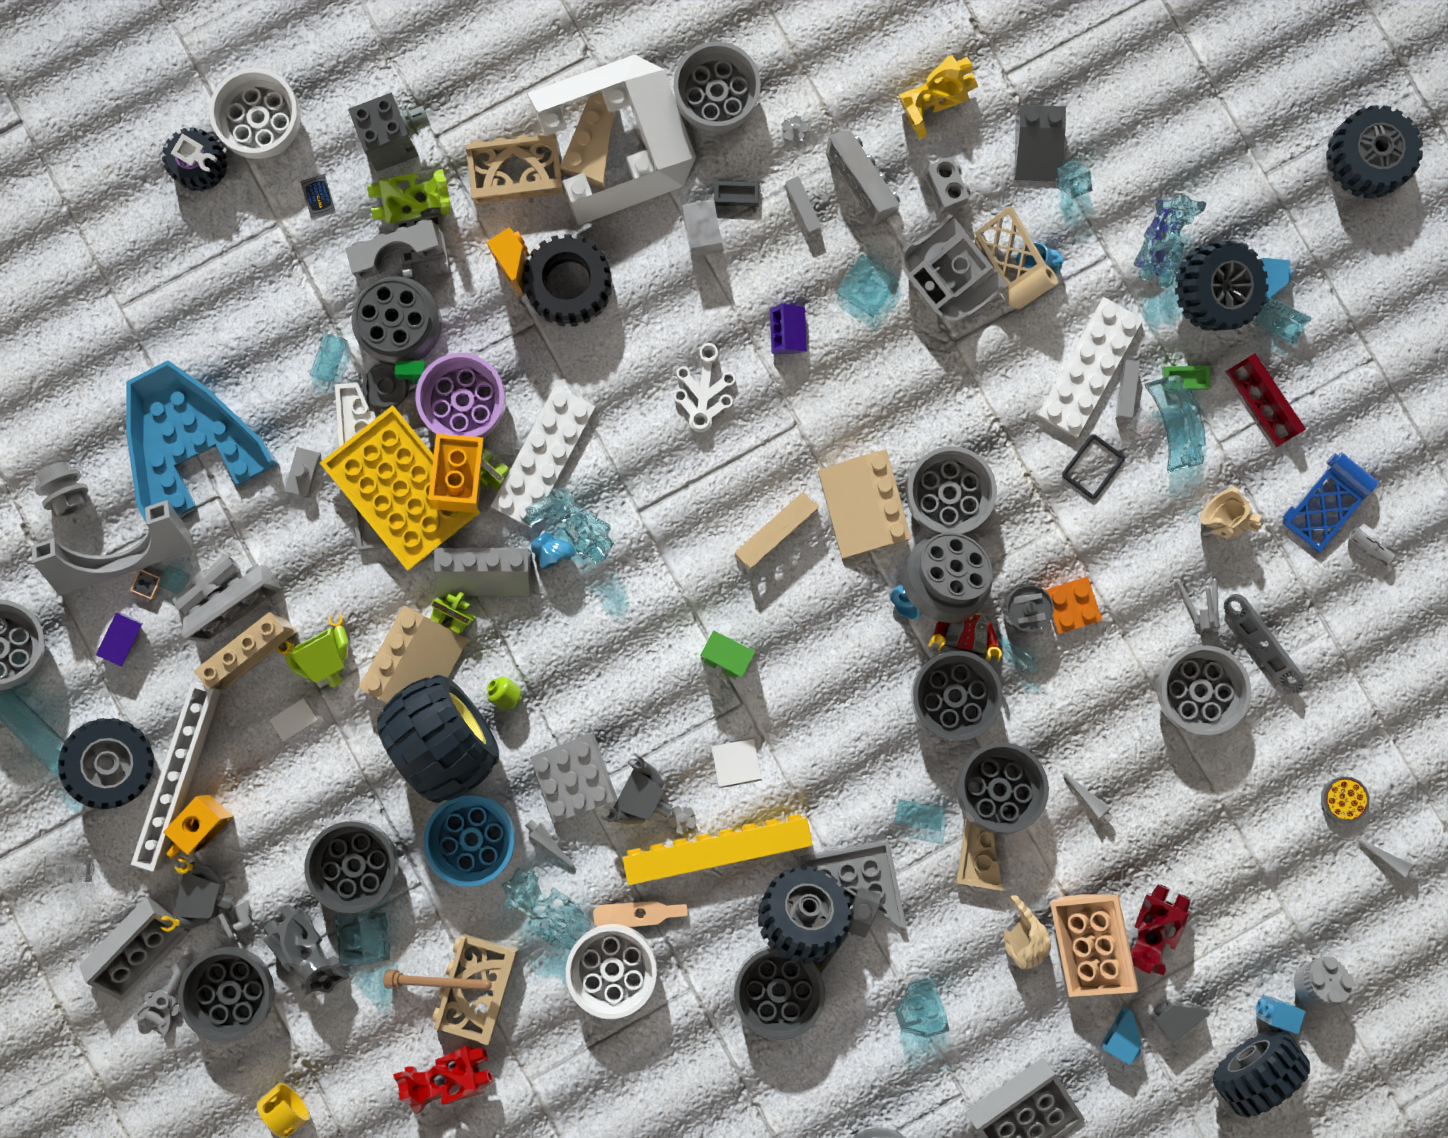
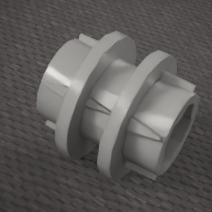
M58 462L43 468L37 473L35 479L38 484L35 487V492L40 496L47 495L42 501L44 509L52 510L54 516L65 517L80 511L86 506L88 500L85 495L89 489L86 484H76L81 478L79 470L72 469L69 463Z

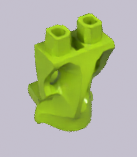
M443 169L435 171L433 178L424 183L415 184V179L417 178V173L379 178V182L367 185L369 198L382 196L383 205L371 207L373 220L386 219V223L411 220L421 217V211L440 207L441 214L451 215V204ZM402 181L410 183L409 187L405 189H400L398 185ZM422 192L425 194L426 200L423 202L417 201L415 194ZM410 206L412 208L411 212L403 213L402 207Z

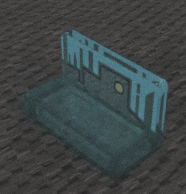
M1270 298L1264 305H1261L1262 310L1256 316L1253 325L1295 344L1304 326L1310 323L1312 317Z

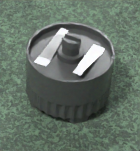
M1035 585L1021 586L1007 595L1003 603L1002 614L1008 626L1021 633L1038 631L1050 622L1054 611L1053 601L1050 595L1041 587Z

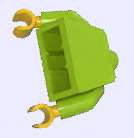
M338 614L340 621L336 624L333 623L332 617H329V623L335 628L334 630L329 628L295 647L291 642L285 641L287 644L286 651L280 646L277 647V652L285 655V660L294 674L307 680L311 679L314 683L326 678L331 688L343 682L338 671L344 668L345 660L348 658L349 642L343 627L345 620L342 615Z

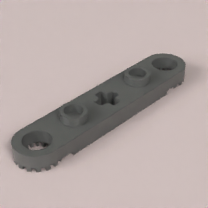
M1240 594L1230 595L1225 600L1223 609L1232 619L1233 624L1284 691L1291 694L1301 691L1305 685V678L1248 600ZM1235 601L1238 602V604L1240 603V606H1242V610H1234L1231 606V602ZM1261 641H1262V642L1267 641V642H1268V646H1267V647H1266V646H1263V647H1262V646H1260V642H1261ZM1295 677L1294 679H1297L1298 686L1290 685L1287 682V678Z

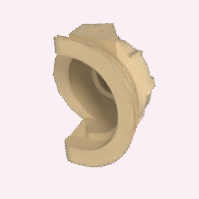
M1230 487L1217 494L1204 507L1200 515V522L1202 524L1213 527L1210 531L1211 533L1225 539L1241 536L1248 529L1258 532L1262 515L1252 514L1249 502L1236 487Z

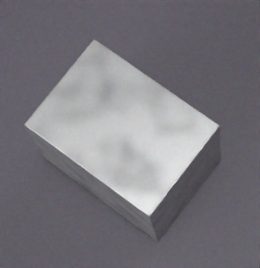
M714 199L682 205L690 256L697 257L722 252V239Z

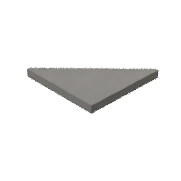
M889 839L800 856L802 862L813 867L817 872L822 870L826 872L825 875L829 878L832 876L838 880L836 884L838 886L842 885L854 897L858 887L881 894L877 912L901 929H907Z

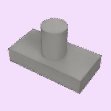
M300 447L296 448L285 492L309 498L321 456L319 452Z

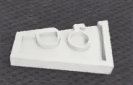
M358 383L335 384L339 447L374 420Z

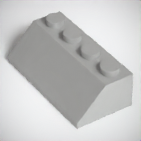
M851 130L832 134L828 138L826 153L874 225L876 226L898 212L900 199L897 193L889 189L885 175L877 171L874 166L875 161L869 153H865L859 136L853 135Z
M434 548V574L437 596L447 597L448 594L457 597L461 592L465 594V597H531V550L528 548Z
M146 896L81 963L79 967L86 984L122 1001L188 933V930L176 928L169 932L162 930L161 927L166 928L170 925V920H161L163 916H170L174 920L176 918L163 905Z

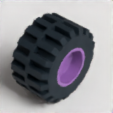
M190 127L189 131L183 128L180 129V134L177 132L173 133L172 136L174 138L172 140L168 138L166 141L168 146L163 147L162 150L166 155L162 156V162L166 164L164 168L169 175L181 186L187 187L191 191H195V189L205 191V186L211 189L213 188L212 183L216 182L218 184L221 181L219 179L220 175L224 177L226 173L223 168H227V162L224 160L227 156L222 146L202 129L197 130L194 127ZM181 134L204 146L201 153H209L217 158L216 162L210 158L205 160V166L211 169L210 172L201 169L197 161L192 167L171 154Z

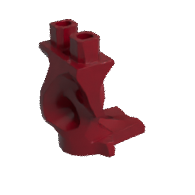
M1158 884L1152 893H1148L1145 896L1134 926L1139 930L1138 940L1135 946L1130 948L1134 967L1148 974L1157 973L1164 976L1166 965L1163 963L1162 955L1166 943L1170 945L1171 949H1176L1192 912L1188 911L1191 903L1190 897L1179 893L1173 904L1166 900L1170 888L1162 884ZM1147 914H1152L1153 921L1150 924L1145 921ZM1170 926H1174L1176 932L1174 936L1170 938L1168 937ZM1150 933L1158 935V940L1155 943L1147 941V936Z

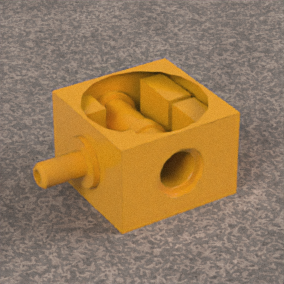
M210 794L196 796L163 832L175 843L166 852L167 856L174 858L181 850L187 855L202 851L233 818V815Z

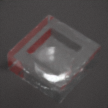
M1140 407L1126 428L1143 440H1146L1160 420Z

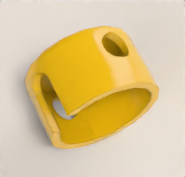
M280 1082L257 1102V1111L260 1118L269 1130L280 1138L290 1137L310 1119V1113L303 1100L285 1083Z

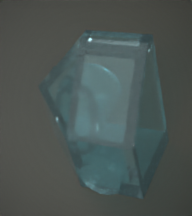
M933 977L910 983L904 998L894 1008L901 1031L925 1038L950 1031L947 1015Z

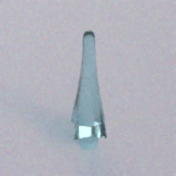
M994 628L997 640L1014 659L1021 671L1023 672L1027 669L1034 675L1039 670L1033 663L1035 658L1010 642Z

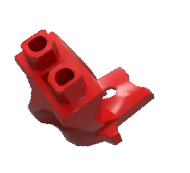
M463 1046L453 1053L435 1059L436 1065L425 1072H417L416 1067L413 1066L404 1067L405 1071L393 1074L399 1088L400 1101L410 1105L413 1113L418 1114L424 1110L428 1103L443 1098L441 1104L445 1105L485 1093L484 1088L494 1082L490 1070L481 1072L479 1070L478 1064L488 1061L486 1049H474ZM455 1061V1068L450 1070L448 1068L449 1063ZM442 1076L444 1078L443 1085L437 1086L434 1083L435 1077Z

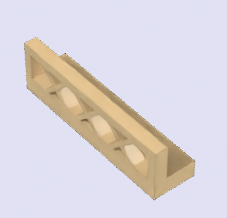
M802 492L735 552L736 556L751 570L814 514L820 506L816 501L812 502Z

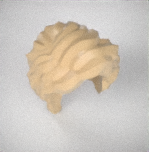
M1012 895L1010 899L1018 910L1021 919L1011 932L1004 931L1005 948L1018 967L1021 969H1031L1041 964L1050 952L1049 933L1046 931L1045 926L1032 914L1030 909L1026 907L1025 903L1018 896Z

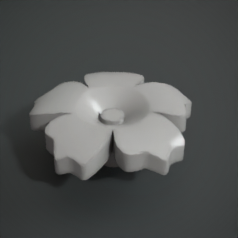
M795 115L790 118V121L784 120L782 123V130L785 132L783 137L791 142L793 138L796 143L802 142L805 137L804 133L809 131V125L805 122L801 123V116Z
M680 806L674 807L671 812L674 817L668 818V825H671L672 828L677 826V833L680 834L687 832V827L693 829L696 825L695 818L691 817L694 814L691 807H684L683 812Z

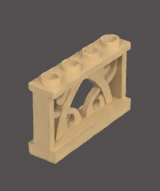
M544 133L534 137L519 135L516 139L496 138L492 142L477 140L465 145L471 198L474 205L564 194L556 134L547 137L544 136ZM547 147L551 150V157L546 162L540 164L539 161L544 158L545 152L540 155L536 151L538 148ZM488 154L490 156L488 161L482 160L484 165L489 167L488 170L481 169L476 165V159L479 155ZM513 155L523 159L532 166L524 171L520 182L513 184L512 179L507 174L498 171L505 161ZM554 163L556 179H549L544 168ZM537 172L536 174L532 175L536 178V180L533 182H528L527 177L531 173ZM476 173L486 175L483 188H478ZM495 176L505 179V185L498 186L497 183L500 179L495 178Z
M269 612L200 665L194 672L207 689L215 686L221 690H226L277 650L278 646L281 647L285 641L290 640L298 632L285 615L274 616Z
M463 934L460 939L457 938L455 941L453 952L456 955L454 962H449L446 975L449 978L467 979L481 971L482 980H488L486 970L490 969L489 975L491 973L497 975L495 981H490L492 983L490 990L494 991L493 996L481 997L470 1006L462 989L442 987L439 994L442 1002L440 1008L436 1007L432 1021L435 1022V1030H441L489 1045L493 1037L518 949ZM472 946L477 947L481 951L482 962L478 963V958L474 953H472V960H466V949ZM486 949L504 954L505 957L504 959L487 960ZM461 963L467 969L457 975ZM453 990L456 1001L449 1002ZM480 1003H485L488 1008L486 1012H482L480 1008L477 1013L474 1010ZM450 1008L456 1010V1015L453 1018L459 1017L462 1012L466 1016L462 1022L452 1024L447 1019L448 1010ZM470 1019L474 1024L482 1028L483 1031L480 1033L463 1027Z

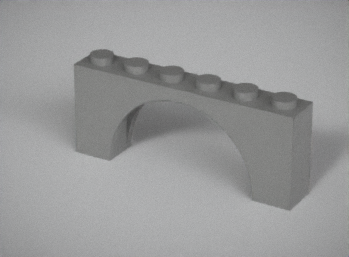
M166 500L145 507L146 524L149 529L144 538L128 550L111 555H86L64 547L53 538L32 545V563L57 594L61 596L192 552V537L169 501Z

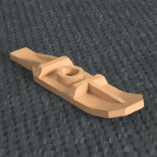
M656 900L598 905L593 911L594 924L597 927L607 924H618L627 927L658 925L666 918L688 916L687 904L664 905ZM643 909L645 916L642 918L637 917L636 911Z

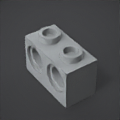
M952 156L926 167L924 174L941 214L967 204L970 198L969 195H971L970 188L966 182L963 183L960 176L962 175L961 167L958 162H954ZM941 170L947 171V172L949 173L950 177H948V178L942 177V176L939 174V171H941ZM955 191L959 197L951 198L948 192Z

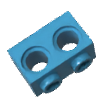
M1264 994L1258 1000L1255 1008L1257 1018L1272 1026L1295 1034H1299L1306 1012L1290 1003Z

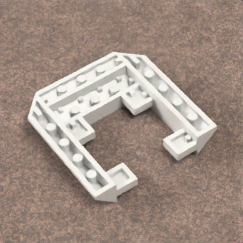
M636 55L527 93L545 137L567 129L560 107L598 93H602L609 114L631 106L647 150L626 157L633 179L592 194L585 173L562 181L577 226L683 187L696 159L664 69Z

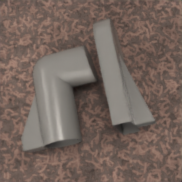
M246 901L233 908L239 922L233 924L238 934L249 929L252 925L249 918V902ZM222 913L214 917L226 931L232 943L237 941L225 914Z

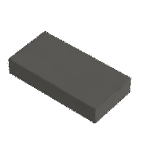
M714 181L715 206L759 207L760 182Z

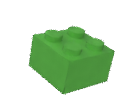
M713 630L700 657L704 658L702 663L713 669L719 666L725 669L723 674L736 680L737 676L743 677L755 651Z

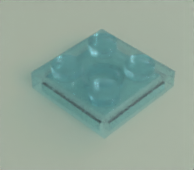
M861 254L837 289L836 294L874 318L898 283L899 278Z

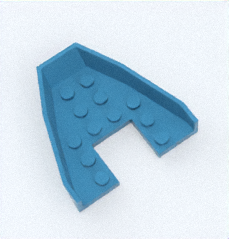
M169 360L126 381L127 442L136 505L145 522V507L166 500L169 501L178 516L197 507L177 466L215 446L236 485H240L279 464L262 439L211 390Z

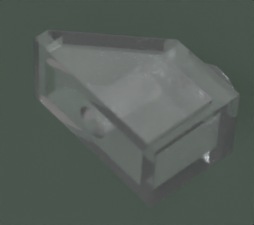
M44 856L43 880L58 883L92 882V875L95 871L93 858L83 856Z

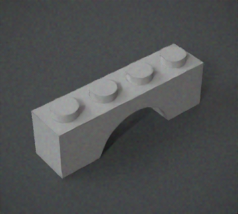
M421 220L414 226L408 228L400 227L393 233L387 235L379 234L371 240L365 242L358 241L353 243L352 246L345 248L351 272L358 280L381 274L382 264L386 257L399 249L413 250L423 259L445 253L438 227L432 220Z

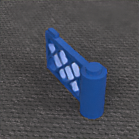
M1343 452L1339 454L1334 453L1327 460L1326 464L1328 467L1300 503L1295 508L1291 506L1282 516L1285 519L1282 524L1317 552H1321L1356 508L1373 492L1379 483L1376 478ZM1327 478L1335 483V492L1333 493L1323 492V483ZM1340 494H1349L1356 500L1350 507L1342 508ZM1336 495L1337 508L1325 510L1324 496ZM1311 497H1320L1321 510L1309 511L1308 501ZM1338 511L1339 521L1335 525L1327 526L1326 512ZM1321 513L1323 526L1311 527L1309 514ZM1305 514L1306 528L1298 529L1291 523L1296 515ZM1323 529L1324 539L1319 545L1312 540L1311 530Z

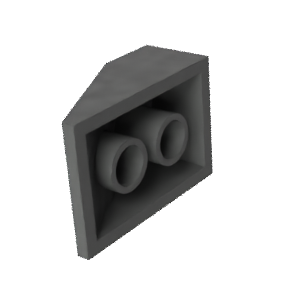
M1020 105L1016 113L1014 180L1060 182L1066 130V106Z

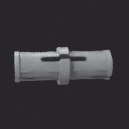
M1358 527L1354 528L1348 535V539L1362 548L1366 555L1375 557L1385 566L1389 565L1395 557V554L1381 545L1377 538L1368 536Z

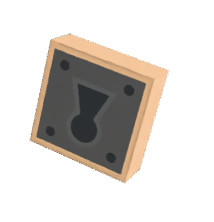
M139 569L130 591L154 600L163 578Z

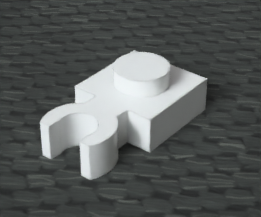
M181 134L171 152L172 155L192 167L197 161L200 168L207 172H210L211 169L205 166V160L208 158L215 162L217 160L212 154L201 153L204 146L184 134Z

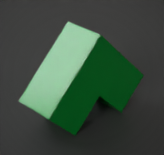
M396 361L395 376L397 379H410L414 384H418L427 365L425 361Z

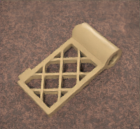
M1012 206L1006 208L974 232L977 236L974 238L980 250H985L994 268L1009 285L1007 288V301L1012 308L1021 310L1058 284L1055 273L1045 264ZM1007 215L1013 221L1011 230L1002 228L1003 218ZM988 229L996 230L993 243L988 242L983 234ZM1001 231L1010 233L1008 246L999 244ZM1015 235L1022 236L1024 240L1023 249L1013 248ZM998 248L1007 250L1005 262L997 259ZM1012 251L1021 253L1019 266L1010 264ZM1026 255H1032L1037 265L1032 268L1024 267ZM1009 267L1018 269L1017 278L1013 282L1007 276Z

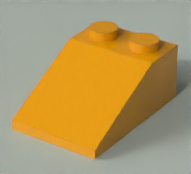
M436 433L428 498L430 509L477 513L483 438Z

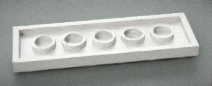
M1103 297L1040 408L1037 417L1077 438L1141 325L1143 318Z
M554 386L497 493L491 508L533 528L591 419L596 406Z

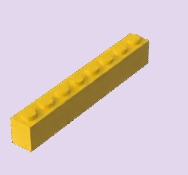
M801 813L787 816L788 820L782 822L775 818L764 821L765 825L756 827L755 823L743 825L740 831L733 832L732 828L720 830L719 835L710 837L709 833L697 835L696 840L687 842L686 838L673 840V845L664 847L663 843L650 845V850L641 852V848L627 850V855L622 857L627 883L632 885L813 846L808 819L806 816L802 817Z

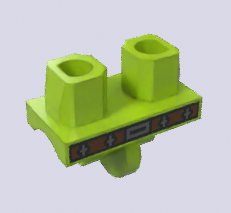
M485 447L482 452L480 484L484 488L490 484L498 491L509 472V468L501 462L494 468L488 464L493 459V454Z
M461 592L457 597L448 594L447 601L441 598L434 599L431 604L433 610L430 619L442 624L447 615L453 617L454 620L450 629L458 634L463 633L466 627L474 622L476 616L459 608L467 610L470 604L463 601L465 594Z

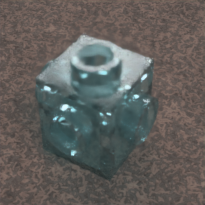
M1079 160L1070 161L1064 166L1057 168V186L1060 191H1064L1071 199L1093 191L1091 172Z

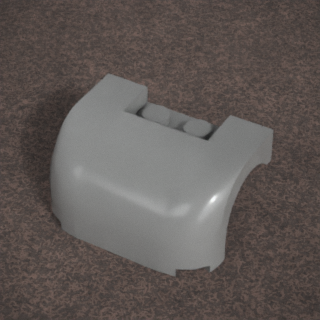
M952 214L948 215L925 237L917 242H910L903 249L901 260L905 274L940 317L949 321H961L972 316L1009 287Z

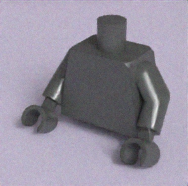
M637 753L633 754L638 758L636 763L631 764L628 761V765L633 768V771L614 807H604L610 813L607 817L601 816V819L607 822L614 821L626 825L641 824L646 819L650 820L654 811L667 818L673 806L661 799L665 789L663 788L664 782L657 769L644 761Z

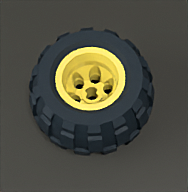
M435 675L432 678L426 677L409 684L390 699L384 706L383 712L377 717V731L391 761L409 785L429 801L440 803L444 800L450 801L468 793L481 784L492 772L493 766L498 763L499 748L483 716L464 691L445 676Z

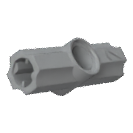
M225 554L210 568L202 570L191 579V584L172 599L175 606L185 615H188L190 609L200 605L204 600H208L207 598L222 589V585L240 570L238 564L228 554Z

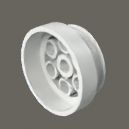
M247 68L230 74L217 86L210 101L209 116L213 130L227 148L242 157L263 159L282 153L292 144L300 127L301 109L296 95L284 79L269 70ZM253 96H258L255 102H249ZM280 100L278 106L271 107L274 101ZM242 112L241 117L234 119L236 113ZM259 117H265L263 122L256 123ZM287 121L283 128H278L279 123ZM244 133H249L246 139L240 140ZM270 137L271 141L263 145V140Z
M618 924L602 925L586 932L572 948L566 964V982L575 1002L591 1015L605 1019L622 1018L640 1009L652 994L657 978V961L648 941L634 929ZM607 939L616 940L618 944L617 949L608 950L605 946V941ZM629 949H635L639 953V958L631 961L626 957V952ZM588 952H594L598 956V961L590 964L586 961L585 955ZM616 963L619 966V972L610 974L606 969L607 964ZM631 973H636L640 976L641 981L635 985L631 984L627 976ZM590 976L597 977L600 985L594 988L590 987L587 984V978ZM610 987H617L620 989L621 995L617 998H612L608 994V989Z

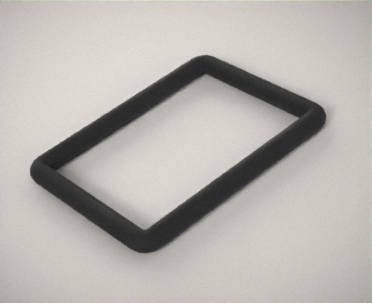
M1092 434L1064 469L1062 477L1089 498L1095 499L1122 465L1125 457L1100 437ZM1093 439L1120 458L1094 494L1066 475Z

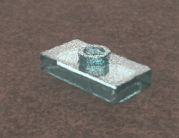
M324 332L309 375L333 384L348 341Z

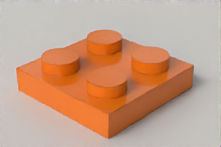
M1088 576L1045 590L1053 601L1052 621L1057 634L1102 621Z

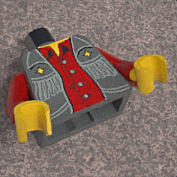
M977 613L961 622L947 623L938 621L933 637L928 644L931 647L933 643H937L939 645L938 651H941L943 646L982 655L988 651L986 656L987 662H990L991 656H995L997 663H999L1002 655L1001 650L998 648L994 627L988 621V616Z

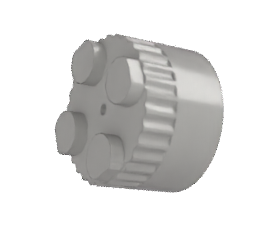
M1329 956L1315 959L1300 966L1294 975V988L1297 996L1307 1007L1318 1011L1326 1010L1345 1002L1349 995H1351V990L1354 986L1353 976L1348 974L1345 966L1334 957Z

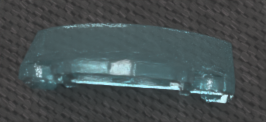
M1174 375L1145 383V387L1156 402L1164 421L1168 439V473L1203 464L1202 446L1206 445L1204 423L1195 396L1191 390H1186L1184 379L1180 375Z

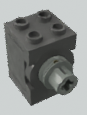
M391 92L348 109L363 150L377 172L419 156L412 137L414 134L419 135L418 130L431 126L423 106L410 110L407 106L406 110H402L399 108Z

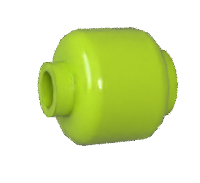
M501 676L489 682L487 686V700L501 711L512 710L519 705L522 698L521 688L506 676Z

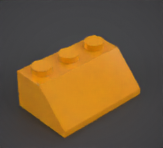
M508 227L486 243L495 262L518 296L522 297L525 291L523 272L526 269L524 265L530 254L519 232L513 233L511 228Z

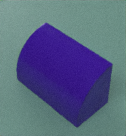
M781 304L770 308L771 353L797 354L807 352L805 306Z
M116 613L96 656L122 667L143 623L123 613Z

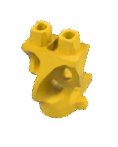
M953 55L948 56L927 77L924 85L898 95L910 125L920 140L928 135L923 120L926 109L932 106L933 113L961 104L970 99L968 92L978 87L977 81L973 73H971L974 70L968 57L956 62Z

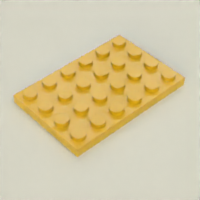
M392 405L322 460L320 464L406 570L410 571L434 552V548H439L479 516L481 512L479 509L477 513L430 509L428 498L434 455Z

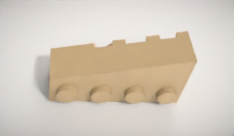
M602 93L588 98L560 167L562 174L570 178L585 173L590 186L605 190L616 112L609 114Z

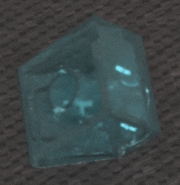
M369 912L335 917L341 964L368 965L390 960L386 912Z

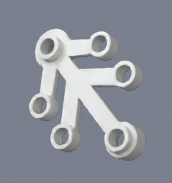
M711 343L704 344L700 348V358L703 361L700 386L692 378L687 367L682 366L676 372L677 378L680 381H684L698 399V408L696 409L687 398L685 390L678 389L674 392L675 402L681 404L689 413L690 427L698 433L709 430L712 425V418L723 409L731 408L733 404L732 397L724 394L720 397L718 403L707 410V402L725 387L733 386L736 380L732 372H726L723 374L722 379L709 388L712 362L718 357V350ZM706 351H711L713 356L707 358L704 354ZM685 370L688 375L682 378L679 376L680 371ZM726 376H731L733 378V381L731 383H726L724 378ZM678 393H683L685 395V398L683 400H678L676 398V395ZM728 398L730 404L725 406L722 404V400ZM698 418H703L705 420V423L703 425H698L696 423V420Z

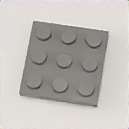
M594 733L530 757L553 823L618 800Z

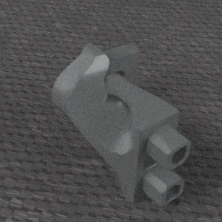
M287 905L281 911V915L285 919L281 924L273 920L264 926L267 935L263 939L264 943L278 957L282 966L291 973L293 970L297 972L302 982V991L305 995L314 991L330 993L336 984L350 977L343 968L339 967L342 963L340 959L334 956L327 959L323 956L319 946L322 938L311 923L308 914L291 905ZM304 931H307L308 933L306 939H304L302 936ZM303 950H309L310 956L307 959H302L301 957Z

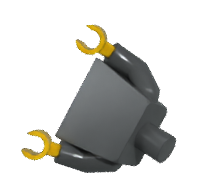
M184 857L178 858V861L184 862L185 865L182 868L174 867L178 873L183 874L173 913L176 919L174 920L170 916H163L161 920H170L168 927H161L166 932L172 931L174 928L188 929L204 925L211 918L218 916L220 909L231 911L235 902V897L223 895L225 883L220 881V876L210 866L196 862L189 863Z

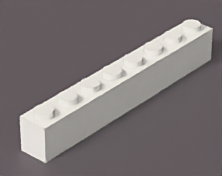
M191 682L131 865L152 872L163 869L167 857L166 852L169 850L172 842L163 832L182 811L221 689L216 687L207 689L203 683Z

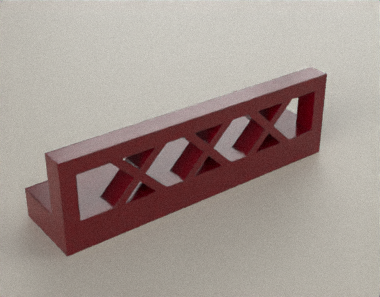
M1253 353L1226 371L1276 448L1306 430L1256 353ZM1243 366L1248 373L1247 381L1239 380L1234 371ZM1250 387L1259 389L1261 392L1260 400L1250 397ZM1263 406L1271 407L1274 412L1272 419L1264 418L1262 415ZM1275 426H1284L1288 435L1279 440L1274 433Z

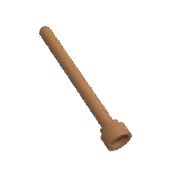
M390 969L385 972L383 984L386 989H397L402 985L489 990L492 987V983L488 980L403 975L399 970Z

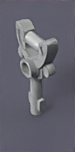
M182 957L180 962L175 963L172 969L174 973L165 990L151 991L145 995L147 1003L135 1013L134 1020L146 1018L159 1025L158 1028L164 1036L170 1032L173 1016L180 1013L179 1005L176 1004L177 999L173 993L188 969V965L191 962L189 959ZM151 1008L161 1009L165 1015L162 1016L152 1011Z

